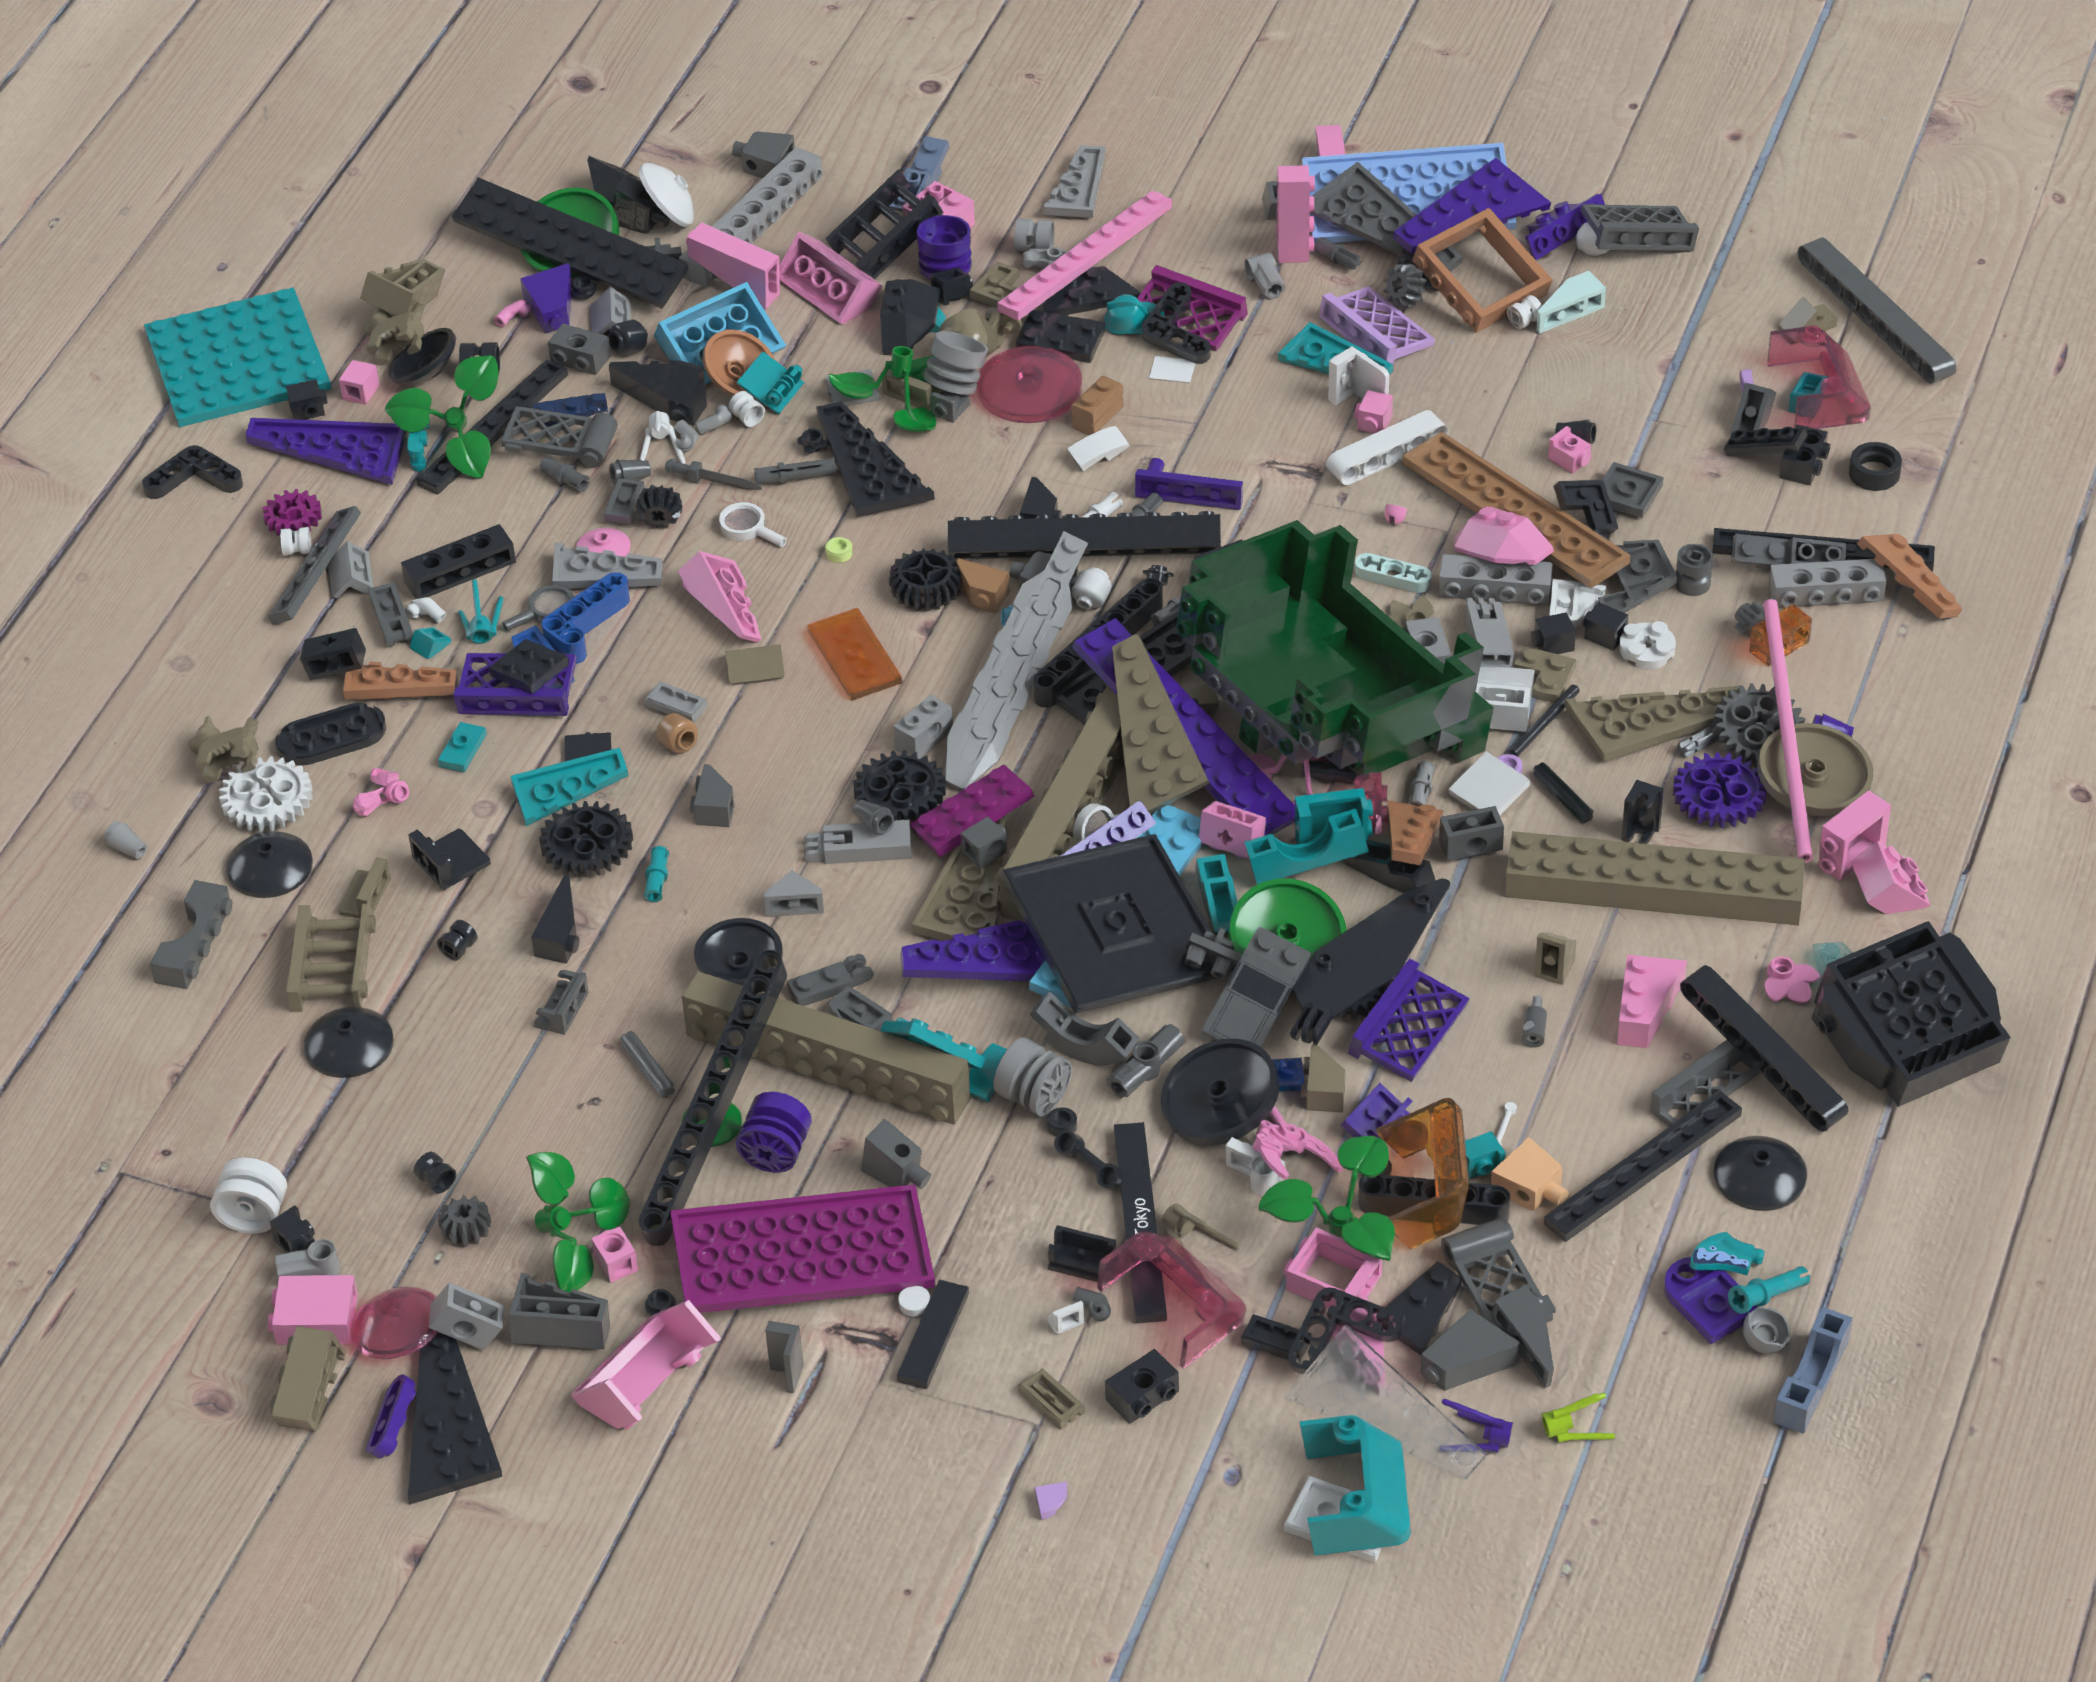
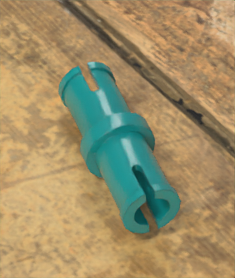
M654 846L651 849L650 863L645 870L647 881L644 898L650 902H659L662 899L663 885L668 878L666 867L669 850L663 846Z

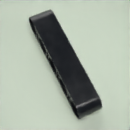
M1383 1174L1373 1178L1363 1176L1359 1181L1358 1205L1364 1213L1374 1212L1389 1217L1480 1225L1497 1218L1507 1222L1510 1216V1192L1499 1185Z

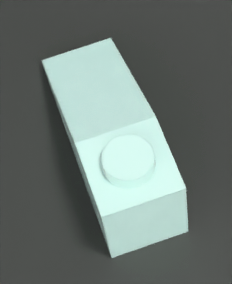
M1590 271L1567 279L1537 311L1536 331L1540 334L1605 308L1606 287Z

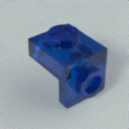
M1302 1057L1272 1059L1279 1074V1092L1301 1090V1085L1304 1083Z

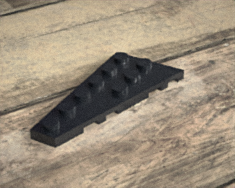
M842 401L816 407L819 422L857 517L935 500L934 491L930 487L926 488L921 483V478L916 473L912 474L905 467V463L883 441L879 442L874 437V432L870 428L866 429L859 422V418Z
M438 1331L421 1335L408 1487L409 1505L503 1477L457 1340Z

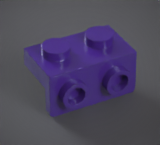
M1379 1083L1342 1122L1341 1126L1353 1137L1375 1136L1385 1141L1392 1133L1388 1129L1389 1126L1394 1123L1398 1127L1410 1114L1406 1108L1413 1101L1408 1097L1401 1103L1387 1088Z

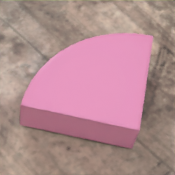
M373 768L370 781L387 786L391 781L399 780L400 774Z

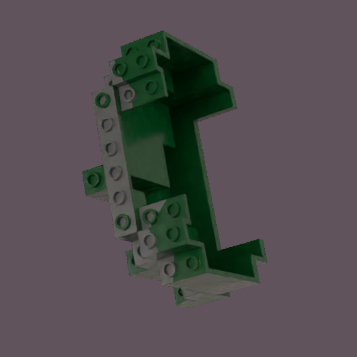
M1296 520L1191 562L1189 583L1183 586L1181 591L1176 632L1193 646L1190 669L1193 673L1200 677L1229 706L1233 707L1242 716L1239 739L1256 754L1275 746L1294 764L1311 757L1319 758L1325 755L1339 769L1348 766L1350 770L1354 771L1363 780L1433 749L1437 752L1445 749L1459 762L1485 751L1494 707L1476 692L1484 647L1467 632L1457 635L1453 656L1446 658L1445 664L1438 660L1351 584L1358 539L1342 525L1314 535L1302 523Z

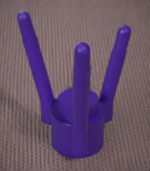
M1442 1399V1404L1457 1410L1459 1417L1484 1425L1483 1439L1489 1440V1443L1443 1445L1440 1448L1442 1452L1491 1451L1498 1453L1500 1446L1508 1448L1513 1422L1494 1418L1459 1403Z

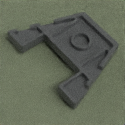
M1659 540L1624 541L1623 545H1616L1630 554V564L1614 573L1623 591L1598 597V603L1600 602L1625 613L1677 583V575Z

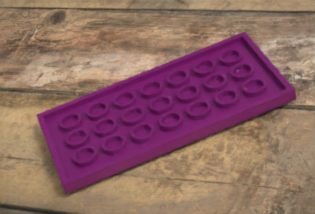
M916 1184L670 1210L684 1301L689 1300L699 1313L898 1292L913 1286L935 1288V1276Z

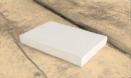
M1308 1476L1284 1524V1532L1311 1541L1307 1518L1340 1514V1500L1345 1494L1352 1492V1490ZM1382 1548L1345 1553L1376 1563Z

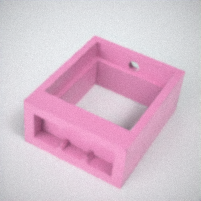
M1868 790L1824 824L1822 827L1818 867L1841 881L1854 871L1851 861L1876 841L1886 846L1891 805Z
M1315 1228L1309 1238L1305 1237L1302 1240L1299 1253L1294 1259H1289L1284 1269L1286 1290L1314 1301L1316 1295L1322 1289L1328 1287L1336 1288L1306 1275L1320 1255L1357 1271L1343 1292L1356 1297L1363 1295L1368 1297L1382 1276V1259L1363 1254L1347 1245L1342 1238ZM1334 1298L1329 1302L1324 1301L1327 1308L1331 1305L1337 1306Z

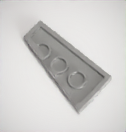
M1087 145L1079 147L1069 164L1067 173H1063L1060 178L1059 186L1053 189L1049 202H1045L1043 215L1093 218L1106 157V147Z
M555 542L553 585H560L568 589L588 588L604 576L613 572H619L627 577L628 587L662 586L663 561L661 558L627 554L625 557L617 556L614 554V551L603 550V553L591 552L588 550V547L583 546L571 549L565 548L563 543Z

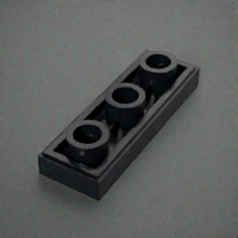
M1789 426L1782 429L1761 428L1751 431L1739 429L1730 435L1724 451L1726 456L1798 452L1807 433L1805 428H1792Z

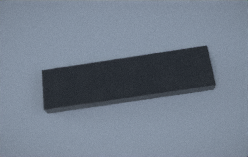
M939 1279L897 1373V1382L928 1389L969 1295L968 1286Z

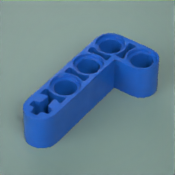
M613 572L604 576L542 620L543 635L556 652L575 654L576 664L586 659L587 651L584 635L629 604L630 596L627 577L619 572Z

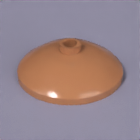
M723 330L716 333L709 339L703 350V365L707 375L720 390L731 396L740 391H746L737 384V381L762 351L774 360L775 358L761 340L752 334L740 330Z

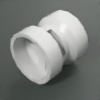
M1527 296L1522 299L1521 303H1514L1507 308L1508 319L1516 329L1520 330L1528 326L1530 321H1537V311L1542 305L1535 296Z
M746 391L736 393L729 402L730 412L748 427H753L760 423L765 415L764 406L754 400L753 396Z
M309 527L299 528L298 531L281 529L280 536L283 556L293 555L294 552H300L301 554L310 553L311 536Z

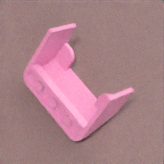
M689 1300L656 1313L644 1321L573 1391L571 1397L579 1406L616 1429L624 1427L627 1430L642 1418L639 1414L641 1410L639 1405L676 1368L686 1365L688 1368L695 1364L702 1357L700 1351L704 1347L718 1342L721 1337Z

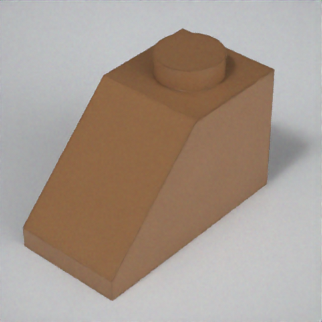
M959 558L957 560V567L960 569L962 590L970 605L997 613L1010 592L1009 572Z

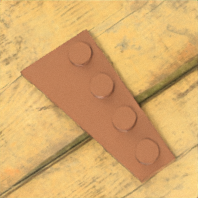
M1902 535L1862 536L1858 541L1857 545L1862 550L1869 548L1876 555L1874 560L1881 567L1887 565L1896 573L1894 579L1901 585L1913 588L1915 590L1913 596L1939 619L1958 617L1963 610L1957 603L1955 596L1946 590L1941 584L1939 577L1930 571L1925 565L1923 558L1914 552L1909 546L1907 539Z
M370 661L368 665H362V669L346 672L343 687L344 700L361 701L375 698L445 697L453 695L455 687H457V671L455 669L424 666L418 670H412L408 665L397 664L395 668L382 667L381 662Z
M1388 800L1386 812L1388 815L1391 860L1421 865L1439 829L1440 817L1443 816L1444 810L1436 809V807L1428 804L1417 806Z

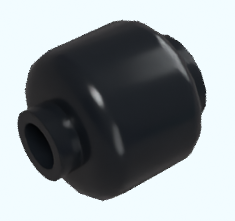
M634 319L617 323L610 330L608 336L609 345L613 351L621 356L641 352L647 343V330L639 321Z

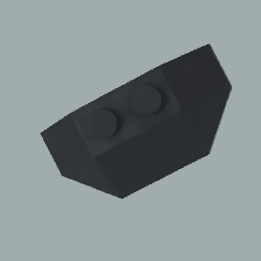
M913 279L886 281L880 312L883 355H892V349L896 346H906L913 349V345L921 341L935 327L941 294L939 288Z

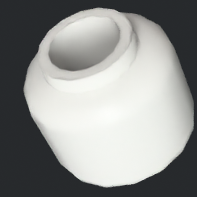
M1094 567L1079 573L1072 587V596L1079 607L1090 610L1091 608H1100L1104 605L1112 587L1108 574Z

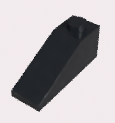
M563 876L531 936L534 957L567 964L572 953H576L578 950L580 938L576 932L569 876Z

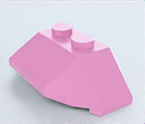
M1488 506L1482 508L1479 513L1470 518L1454 538V549L1456 552L1493 563L1517 564L1527 562L1529 565H1536L1554 552L1553 546L1527 517Z

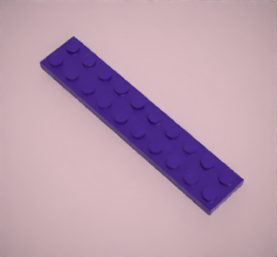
M1115 618L1075 640L1072 648L1117 695L1112 646L1132 635ZM1149 654L1210 783L1204 787L1218 802L1266 817L1264 836L1274 835L1294 823L1295 805Z

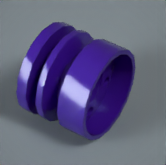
M939 215L930 217L919 224L917 229L918 267L922 275L931 279L932 273L956 267L966 273L970 272L972 267V252L970 249L971 229L965 220L951 215Z
M774 1091L763 1092L755 1096L745 1117L746 1120L736 1139V1150L747 1163L762 1171L772 1173L786 1172L794 1167L798 1159L802 1144L812 1124L811 1113L804 1104L790 1095Z

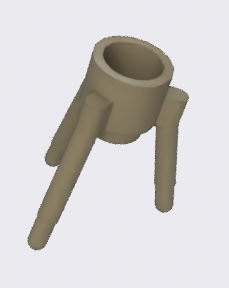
M1179 1204L1171 1205L1163 1215V1223L1168 1226L1164 1233L1173 1240L1193 1270H1196L1198 1266L1178 1237V1234L1187 1235L1196 1226L1234 1249L1239 1247L1236 1242L1211 1228L1206 1222L1192 1215Z

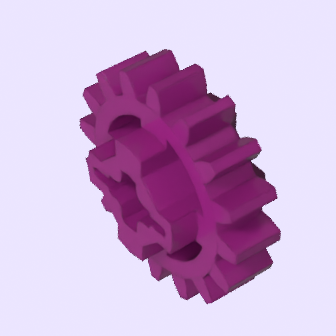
M295 489L293 493L284 490V495L274 494L275 500H267V506L263 507L265 526H268L270 532L276 530L277 536H280L281 529L298 531L299 528L309 527L311 532L310 526L317 527L318 520L322 519L320 501H317L315 494L309 496L307 490L302 494L298 492V489Z

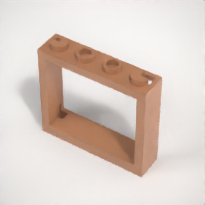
M1490 208L1422 242L1417 246L1412 260L1418 266L1417 269L1423 271L1432 286L1439 290L1446 298L1447 303L1460 314L1463 321L1467 322L1475 333L1507 317V308L1514 303H1521L1522 299L1527 296H1535L1538 300L1545 297L1553 281ZM1478 231L1527 285L1484 309L1481 308L1435 255Z

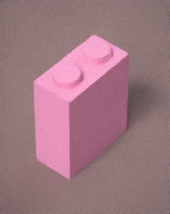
M354 1275L279 1276L278 1288L272 1290L274 1313H269L268 1330L274 1333L276 1345H287L289 1337L291 1335L294 1336L296 1326L331 1331L341 1344H351L358 1299Z

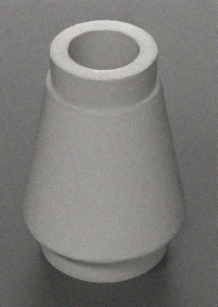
M113 822L105 831L104 840L109 847L136 859H140L146 853L147 845L143 843L126 823Z

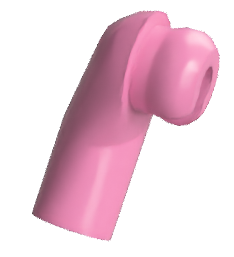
M520 299L504 307L494 318V322L497 326L504 327L517 313L523 318L532 311V307L527 304L526 300Z

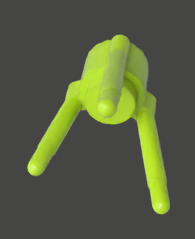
M1595 1393L1563 1408L1542 1413V1423L1547 1437L1552 1438L1556 1436L1558 1443L1568 1440L1615 1439L1614 1433H1568V1429L1573 1428L1570 1413L1606 1398V1393Z

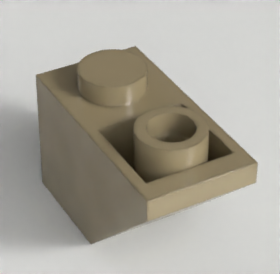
M1311 1045L1310 1057H1304L1303 1075H1308V1080L1302 1079L1301 1097L1307 1098L1306 1110L1343 1113L1345 1069L1318 1045Z

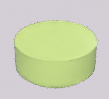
M843 537L830 539L825 545L827 559L836 563L849 560L853 554L852 543Z

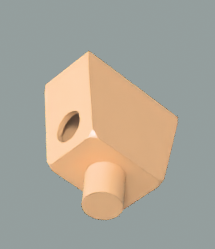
M1529 1137L1492 1171L1491 1185L1503 1186L1510 1192V1201L1530 1210H1537L1547 1199L1559 1206L1567 1200L1569 1191L1561 1186L1562 1166Z

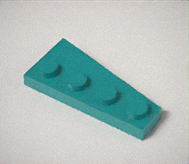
M1311 322L1278 353V361L1329 374V361L1334 356L1353 346L1361 353L1366 354L1374 362L1383 366L1389 375L1393 372L1392 363Z
M619 747L511 775L510 777L525 825L528 826L551 815L553 812L561 810V807H567L627 777L628 769Z

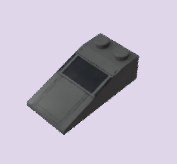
M1259 926L1241 956L1201 1033L1213 1040L1243 1039L1262 1047L1292 995L1293 987L1306 968L1312 953Z

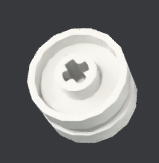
M245 1157L232 1159L224 1165L218 1185L210 1202L211 1212L219 1222L238 1232L249 1234L266 1232L271 1229L270 1221L278 1216L287 1190L286 1178L278 1169L267 1162Z

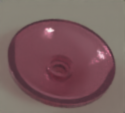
M409 1286L391 1288L373 1296L358 1310L351 1323L350 1333L354 1346L363 1355L375 1359L399 1358L422 1348L438 1332L428 1328L430 1304L436 1296L428 1290Z

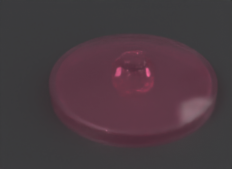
M1040 346L1016 347L993 356L981 368L979 372L981 376L977 381L978 396L982 405L995 416L1017 423H1039L1057 418L1071 409V405L1082 393V375L1078 365L1064 353Z

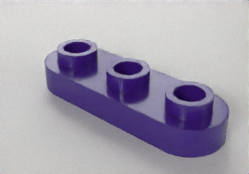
M404 1374L396 1377L389 1385L366 1446V1451L377 1459L390 1456L396 1449L398 1444L396 1440L397 1435L407 1419L405 1415L407 1407L416 1394L414 1389L415 1382Z

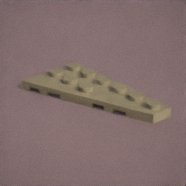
M1739 686L1709 688L1705 693L1692 694L1690 690H1679V695H1665L1664 692L1620 695L1618 699L1602 700V697L1598 696L1591 697L1590 701L1576 702L1575 698L1565 699V708L1602 761L1605 762L1710 727L1713 724L1715 711L1722 697H1727L1730 690L1737 693Z

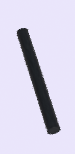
M1572 684L1508 750V754L1518 757L1565 708V699L1577 696L1580 692L1578 686Z

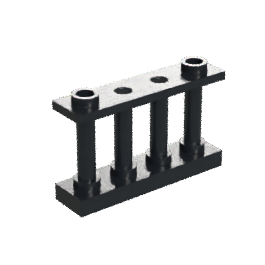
M898 169L825 239L836 253L839 254L844 249L849 251L859 260L856 263L858 268L873 279H876L917 239L919 224L930 217L943 215L944 212L936 199L930 194L921 201L907 190L910 185ZM899 196L913 207L904 218L889 207ZM880 214L896 225L886 235L871 225ZM862 231L877 242L867 253L852 242Z

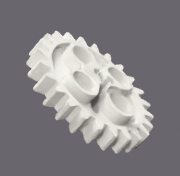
M270 756L267 762H263L260 757L258 758L256 768L244 773L241 771V766L238 765V773L229 772L230 780H223V788L219 789L221 795L219 799L224 816H228L230 822L236 821L239 828L247 824L248 831H251L254 826H258L259 832H262L265 826H269L270 830L274 831L275 824H279L284 828L286 820L296 822L295 814L303 816V808H309V800L313 799V789L308 772H304L302 766L295 767L293 760L285 764L283 757L278 762H274L273 756Z

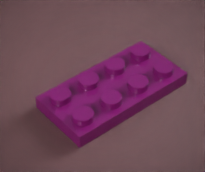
M1003 764L993 769L980 780L968 785L958 794L946 799L928 813L921 815L917 820L910 823V827L919 839L941 857L961 844V833L986 817L996 822L1035 796L1032 789Z

